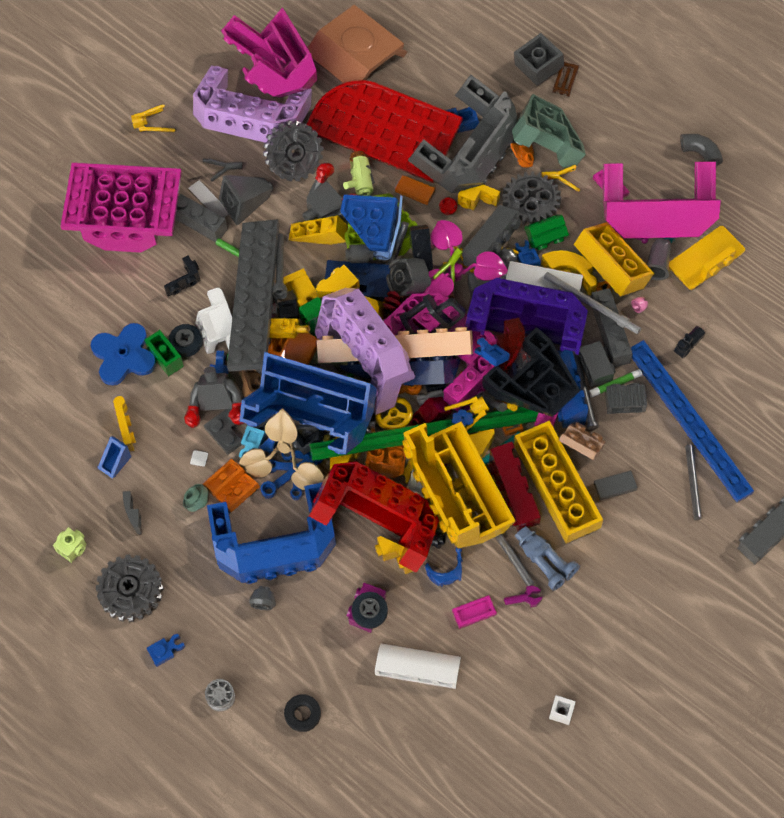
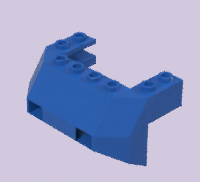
M264 352L260 388L242 399L239 421L246 423L248 426L257 427L274 414H277L281 409H284L292 420L299 421L300 424L312 425L319 430L330 431V435L338 438L328 445V449L333 450L337 454L346 455L363 441L374 412L377 388L371 383Z

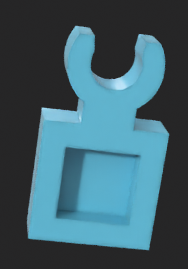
M250 426L246 427L241 441L245 448L239 453L240 459L247 451L259 449L266 436L265 431Z

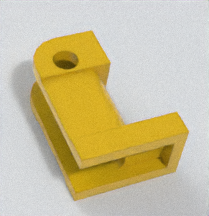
M304 268L284 277L287 292L293 290L298 299V309L319 297Z

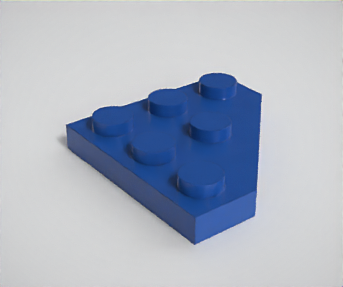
M344 195L340 212L370 251L388 252L398 199L394 197Z

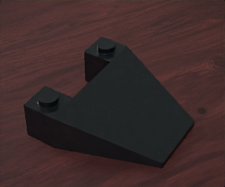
M536 327L523 339L522 350L532 360L513 378L506 374L499 366H494L483 376L482 387L495 399L554 417L580 392V389L551 339Z

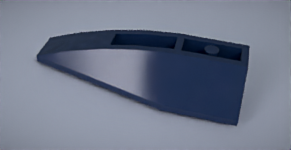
M453 355L417 357L415 361H410L409 358V364L415 378L401 385L453 383L460 359H453ZM359 361L347 362L348 365H340L341 370L371 380L370 375L363 370Z

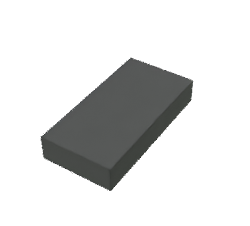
M632 471L594 481L599 500L633 492L638 488Z

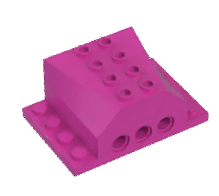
M71 163L61 229L80 231L84 241L105 251L141 253L157 245L158 236H173L182 171L177 168Z

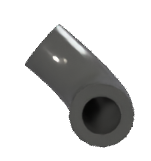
M700 134L680 135L683 152H697L703 156L705 162L714 161L716 166L723 162L718 146L708 137Z

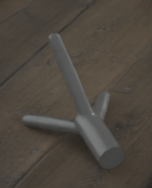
M210 158L203 159V162L224 167L210 181H214L227 170L242 169V162L224 163Z

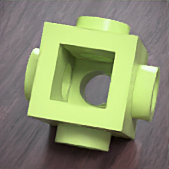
M68 527L58 535L53 547L58 554L72 563L77 556L83 554L87 544L84 540L85 536L77 529L73 531Z

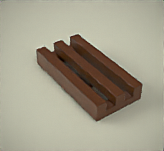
M564 62V67L558 72L552 93L559 92L560 95L564 93L570 97L579 65ZM564 67H568L562 86L558 87ZM571 68H573L574 71L568 89H565Z

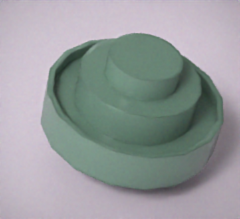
M202 484L190 487L184 495L183 506L190 512L205 507L208 502V489Z

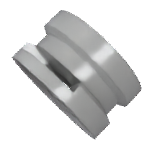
M216 679L206 687L205 698L213 710L225 711L234 704L235 692L228 681Z

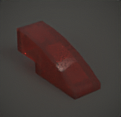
M519 317L505 320L504 334L496 336V344L510 354L508 361L498 365L505 373H507L518 357L524 341L525 330Z

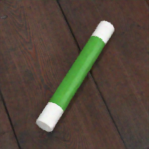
M640 369L591 389L588 393L591 398L605 392L606 387L611 384L622 385L643 375Z

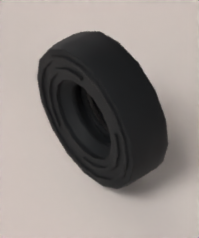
M301 694L292 697L287 702L284 709V717L287 724L293 730L307 732L319 723L321 708L313 697ZM299 706H306L310 709L311 714L307 720L301 721L295 717V710Z

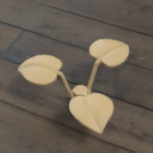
M281 409L276 415L271 417L265 425L266 435L271 440L278 441L271 454L266 457L262 449H251L241 457L239 465L246 473L260 478L267 476L271 472L272 464L269 460L278 450L284 454L291 452L293 469L296 471L292 474L291 480L295 486L305 490L304 486L324 481L323 472L316 464L304 462L297 467L296 449L293 447V442L296 440L298 432L294 421L284 409Z

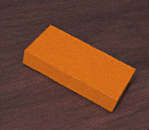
M402 175L395 188V192L428 205L435 193V188Z

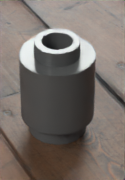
M365 244L349 245V249L345 250L346 260H349L350 263H368V261H373V251H370Z

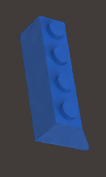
M558 350L580 392L558 412L557 420L562 423V428H567L570 424H576V422L585 425L588 405L584 402L585 395L584 391L581 390L580 377L575 375L577 373V366L573 352Z

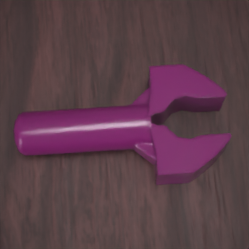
M533 585L527 586L524 594L505 597L504 603L505 605L527 602L530 604V608L537 607L542 601V597L535 599L530 596L531 594L540 593L541 589Z

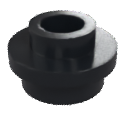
M441 529L435 531L431 546H436L437 549H440L445 544V533H442Z

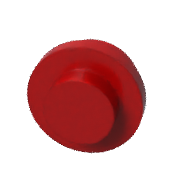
M446 197L441 200L439 209L443 214L451 215L457 210V202L451 197Z

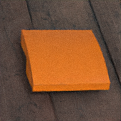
M230 459L203 483L220 503L227 502L231 513L260 488L259 484L245 473L244 469L233 459Z

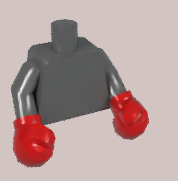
M321 163L317 167L316 180L307 195L308 210L302 214L305 221L337 215L342 220L345 218L340 212L343 198L327 181L328 177L332 176L335 172L334 166L330 163Z
M212 366L205 368L204 374L200 376L199 381L194 384L191 391L190 404L184 417L185 424L191 428H196L200 424L199 411L232 409L229 412L232 423L236 425L244 424V422L239 421L242 402L240 387L230 380L228 374L216 373L215 368Z

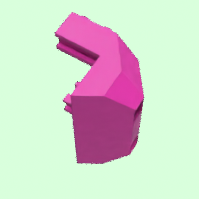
M283 7L261 33L257 32L236 15L221 30L224 35L223 39L229 45L234 44L239 52L251 56L254 66L251 70L243 67L244 78L251 85L255 83L264 94L269 93L273 97L282 98L308 90L317 81V71L311 53Z
M714 161L695 162L694 199L623 200V163L603 164L604 217L623 238L699 237L719 219L721 200L716 199V162Z

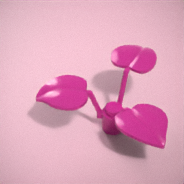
M440 220L432 230L431 242L434 247L439 250L450 248L451 256L454 253L453 247L459 246L462 243L461 230L450 221ZM487 251L479 254L476 258V263L471 264L465 270L461 264L455 263L454 282L460 281L462 276L466 275L473 267H475V277L483 281L501 278L508 272V269L497 254ZM449 266L448 273L445 275L442 273L436 279H433V276L440 269L429 271L431 284L423 293H440L442 296L448 297L454 290V282L451 279V266Z

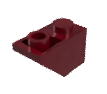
M443 397L428 398L413 414L411 421L407 425L413 426L445 420L453 411L452 409L444 410L449 405L443 400Z

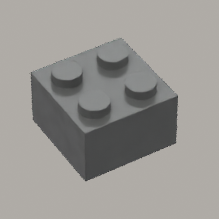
M540 33L514 52L515 65L538 86L564 67V54Z

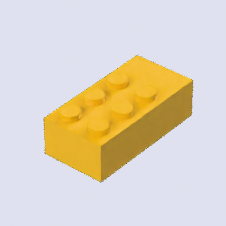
M608 222L583 229L574 243V246L620 297L644 289L654 275V272Z

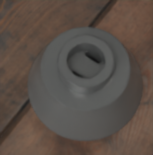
M260 586L254 590L249 598L251 607L255 609L272 610L276 606L274 593L270 591L269 587Z

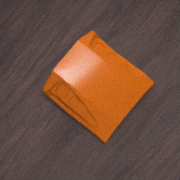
M400 445L368 451L365 466L387 478H396L404 474L406 456L403 451L404 446Z

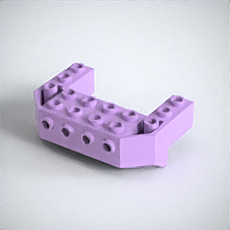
M211 65L193 94V115L205 129L265 143L268 141L266 138L267 134L271 135V129L273 127L277 129L279 123L282 122L285 125L288 120L292 121V123L295 120L300 121V123L303 122L311 107L312 89L289 95L285 104L242 93H235L226 90L228 87V69Z
M343 288L323 296L315 329L316 337L322 340V336H334V339H342L348 345L352 355L359 360L363 370L370 375V383L377 388L374 406L375 415L395 407L401 384L415 378L409 364L408 353L359 289Z

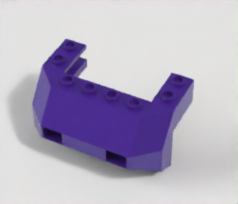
M495 278L474 288L467 314L466 327L467 331L480 332V335H484L485 330L506 333L530 331L537 327L539 330H543V333L554 344L561 345L560 351H574L575 354L579 355L588 311L571 292Z

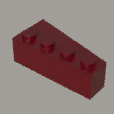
M509 442L490 449L487 468L490 475H494L496 480L494 482L515 519L512 527L515 526L519 532L525 526L531 528L539 525L541 516L532 493H527L529 490L526 476H521L520 474L522 471L519 458H514V444Z

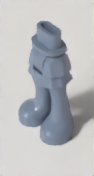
M527 526L515 535L520 541L519 545L523 548L526 556L530 558L531 562L538 565L548 578V586L552 591L559 589L565 583V579L567 581L570 580L579 570L580 565L577 562L566 563L554 551L551 544L546 542V539L537 535L535 531H530ZM545 556L555 565V567L560 571L561 574L557 573L545 561Z

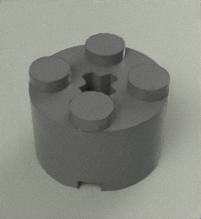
M398 258L389 265L391 269L390 274H387V284L390 291L397 292L399 296L421 294L431 284V278L423 259Z

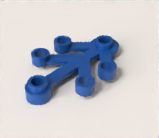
M295 450V458L303 459L296 463L297 467L304 462L318 465L324 460L312 461L310 452L303 455L301 451ZM281 453L283 460H292V455L286 457L284 453ZM269 460L271 464L276 465L272 468L271 473L277 470H285L287 472L274 482L266 481L261 485L260 490L263 497L273 498L276 495V490L291 479L292 474L296 472L293 469V463ZM294 483L290 491L291 498L293 500L302 498V490L295 486ZM271 489L272 493L267 494L266 490ZM295 491L300 493L298 496L293 495Z

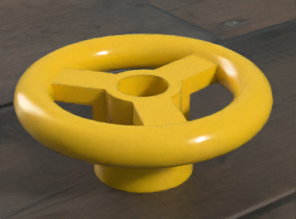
M397 397L396 403L403 404L407 409V413L400 412L395 406L390 408L388 415L381 419V413L375 415L377 424L385 430L405 427L413 416L411 404L404 398Z

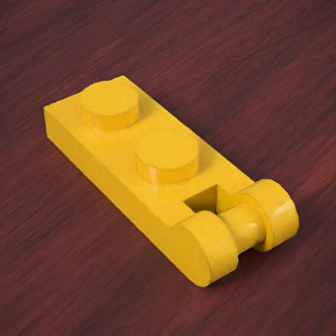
M117 396L114 398L113 403L123 443L128 446L130 452L135 451L133 444L136 443L134 432L129 431V427L132 426L130 416L125 415L128 407L125 399L122 396Z

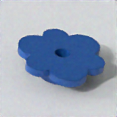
M461 409L458 413H453L452 415L453 424L461 421L464 427L473 424V414L467 413L466 410Z

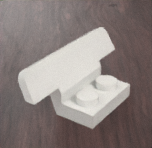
M215 288L207 292L212 306L198 311L195 322L197 329L202 335V342L207 354L214 353L218 342L225 341L228 350L230 344L232 313L223 291L220 288Z

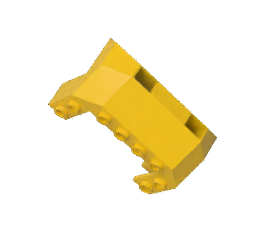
M462 421L431 436L427 435L426 423L404 432V440L402 441L403 451L406 458L410 459L414 469L412 472L413 477L417 483H421L423 487L421 492L424 498H429L431 505H429L430 509L433 510L434 516L438 515L440 529L443 533H447L452 544L454 543L457 548H463L484 543L505 533L515 522ZM445 463H451L458 478L451 479L444 466ZM476 511L478 516L472 518V512Z

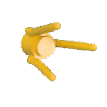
M164 104L131 115L134 129L139 128L140 132L176 131L175 128L145 127L148 124L147 117L162 112L165 107Z
M475 396L469 400L447 406L444 410L447 411L471 404L469 405L471 409L467 410V413H474L477 416L473 419V424L465 427L467 431L480 418L487 415L486 411L489 408L482 396L479 398Z

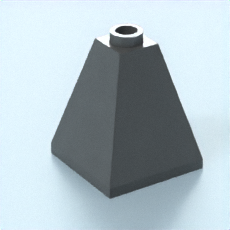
M225 175L222 180L219 200L234 223L239 225L270 198L273 186L265 178Z

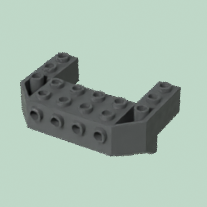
M472 75L467 78L455 96L483 118L451 161L424 139L408 159L410 163L450 193H459L463 190L485 185L488 181L486 178L488 174H492L495 171L498 160L501 161L504 158L507 147L510 148V143L515 142L512 129L518 119L515 105L509 95L504 91L498 96Z

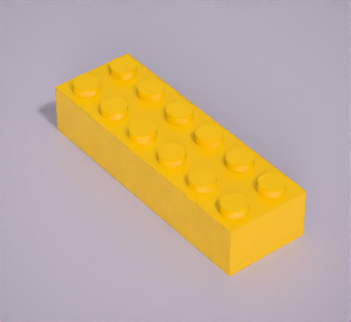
M550 420L515 435L514 447L565 543L567 544L600 529L603 518L563 444L559 441V437Z

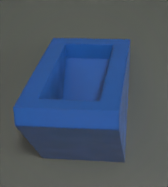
M111 436L98 469L109 477L114 478L132 457L128 446Z

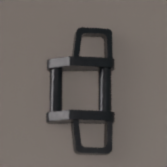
M427 294L420 303L408 312H403L399 317L406 329L405 331H409V334H417V330L420 329L414 324L412 317L427 308L430 315L440 323L439 326L429 332L436 333V329H451L465 317L466 309L454 298H450L437 306L434 298ZM452 306L459 314L450 319L442 310Z

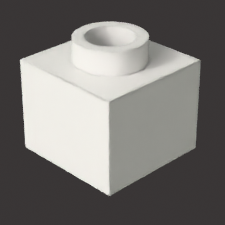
M555 696L549 719L569 725L576 701ZM563 709L565 714L558 713V710Z

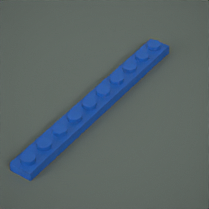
M643 340L632 346L633 361L736 503L754 493L753 488L646 342Z

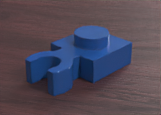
M524 240V247H520L518 243H515V250L519 252L517 255L519 263L541 266V260L534 248L529 249V242L527 240Z
M179 634L173 635L169 642H166L163 638L146 648L156 667L174 657L172 653L174 650L181 651L185 648L184 643L175 644V641L180 639Z

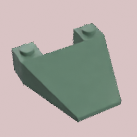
M532 94L512 129L514 141L518 145H524L528 148L533 142H536L555 152L558 162L562 167L577 166L586 153L582 141L562 108Z

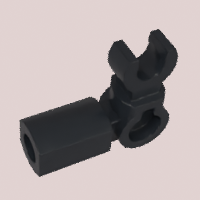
M696 326L689 334H685L684 339L678 342L674 352L684 359L691 349L705 336V331Z

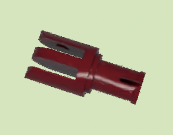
M395 291L388 292V297H384L383 306L388 315H391L403 303L399 294Z

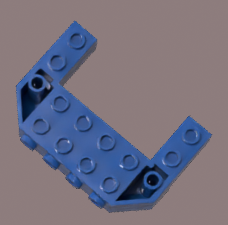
M322 483L304 486L309 514ZM227 502L207 505L212 542L218 567L241 583L252 584L259 579L272 580L279 575L292 576L299 571H314L321 567L336 546L332 518L326 526L311 517H307L309 528L307 531L239 544L236 532L232 531Z

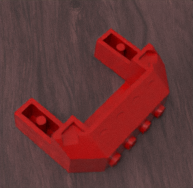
M357 461L337 463L332 466L313 501L314 505L309 514V517L327 526L340 504L401 536L398 544L404 546L398 564L416 573L428 556L439 522L437 515L434 516L433 510L430 509L427 499Z

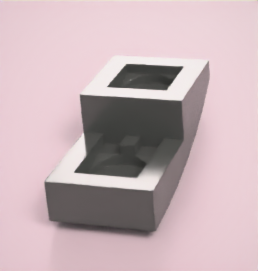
M123 491L124 507L130 523L137 534H142L139 509H133L131 491Z

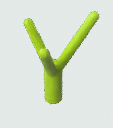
M456 248L448 262L438 268L440 270L433 276V279H436L451 266V279L454 282L455 263L463 251Z

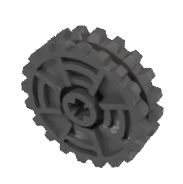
M288 120L285 125L281 122L278 124L277 129L273 127L271 129L272 134H267L266 136L268 141L263 144L266 148V151H263V156L267 157L265 163L270 166V171L287 181H292V179L300 181L301 177L307 179L309 173L314 174V168L320 165L319 160L323 159L321 151L324 150V147L320 145L322 142L321 138L317 137L318 133L312 127L296 120L293 123Z
M126 555L124 559L119 556L116 557L114 563L109 561L107 563L108 567L101 570L102 576L97 577L99 585L96 586L97 598L106 613L109 612L112 618L119 617V621L122 622L125 619H128L129 622H134V618L142 620L143 615H151V609H157L159 606L157 600H162L160 593L163 591L162 579L155 565H150L149 560L146 558L141 560L139 555H136L134 558Z

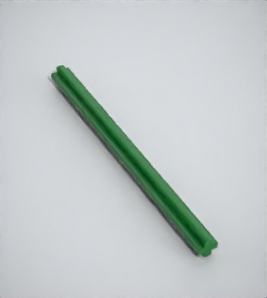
M518 407L516 411L506 409L504 412H487V415L480 418L467 432L474 433L536 422L538 412L523 407ZM452 419L426 423L427 435L431 436L454 425ZM421 424L367 433L364 435L363 441L346 455L403 445L404 432ZM336 439L309 444L312 461L344 456L345 454L340 455L328 449V445Z

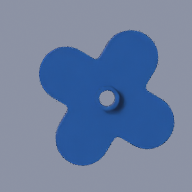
M137 323L128 324L122 329L118 337L109 333H100L92 339L91 349L93 354L104 360L100 366L99 375L105 384L111 386L118 385L131 372L145 376L154 371L156 367L155 357L150 351L143 348L147 334L142 325Z

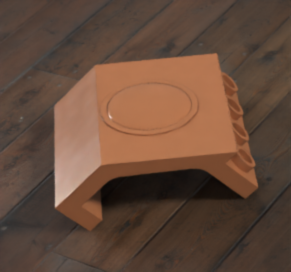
M356 5L351 6L322 27L308 46L312 58L343 83L367 80L376 68L392 56L397 55L404 58L407 54V51L403 49L404 43Z

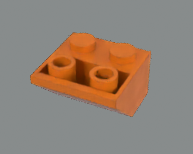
M299 333L295 338H273L269 344L268 353L309 365L317 349V340L319 339L310 333Z

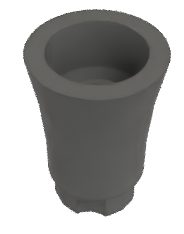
M656 238L651 246L646 265L654 272L651 278L653 280H664L669 277L671 242L668 239Z

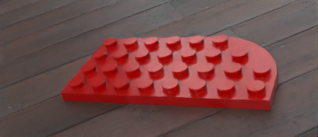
M358 80L340 84L323 95L315 105L306 125L312 127L320 138L434 183L433 179L410 163L408 159L423 139L446 156L463 118L378 83Z

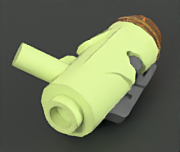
M355 151L351 153L349 158L352 180L344 182L343 186L345 189L355 187L356 194L370 196L373 192L375 181L369 160L363 151Z

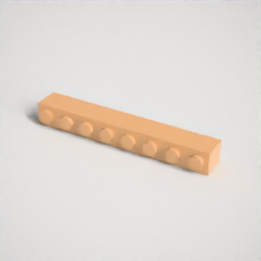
M467 327L455 328V332H448V329L445 328L436 329V333H428V330H417V334L409 335V331H398V335H394L408 353L409 358L473 354L472 331H467ZM322 336V340H317L318 363L359 361L352 355L351 349L342 339H334V336Z

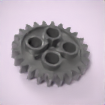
M534 171L531 172V175L524 172L523 177L517 174V179L512 177L511 183H506V188L503 189L502 194L503 206L518 210L522 225L526 221L530 225L533 222L536 223L557 215V209H560L561 191L558 190V184L553 185V179L547 180L548 175L541 177V172L537 176L534 174Z

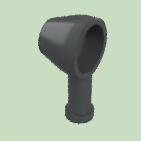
M481 391L477 395V398L482 396L489 408L487 412L492 411L494 408L500 412H504L507 409L506 403L499 402L489 392Z

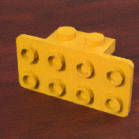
M719 226L669 262V269L688 289L693 290L711 276H715L722 268L729 266L745 252V247L724 226Z

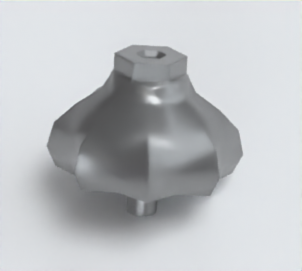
M503 247L497 253L507 269L510 261L517 262L518 256L513 252V249Z

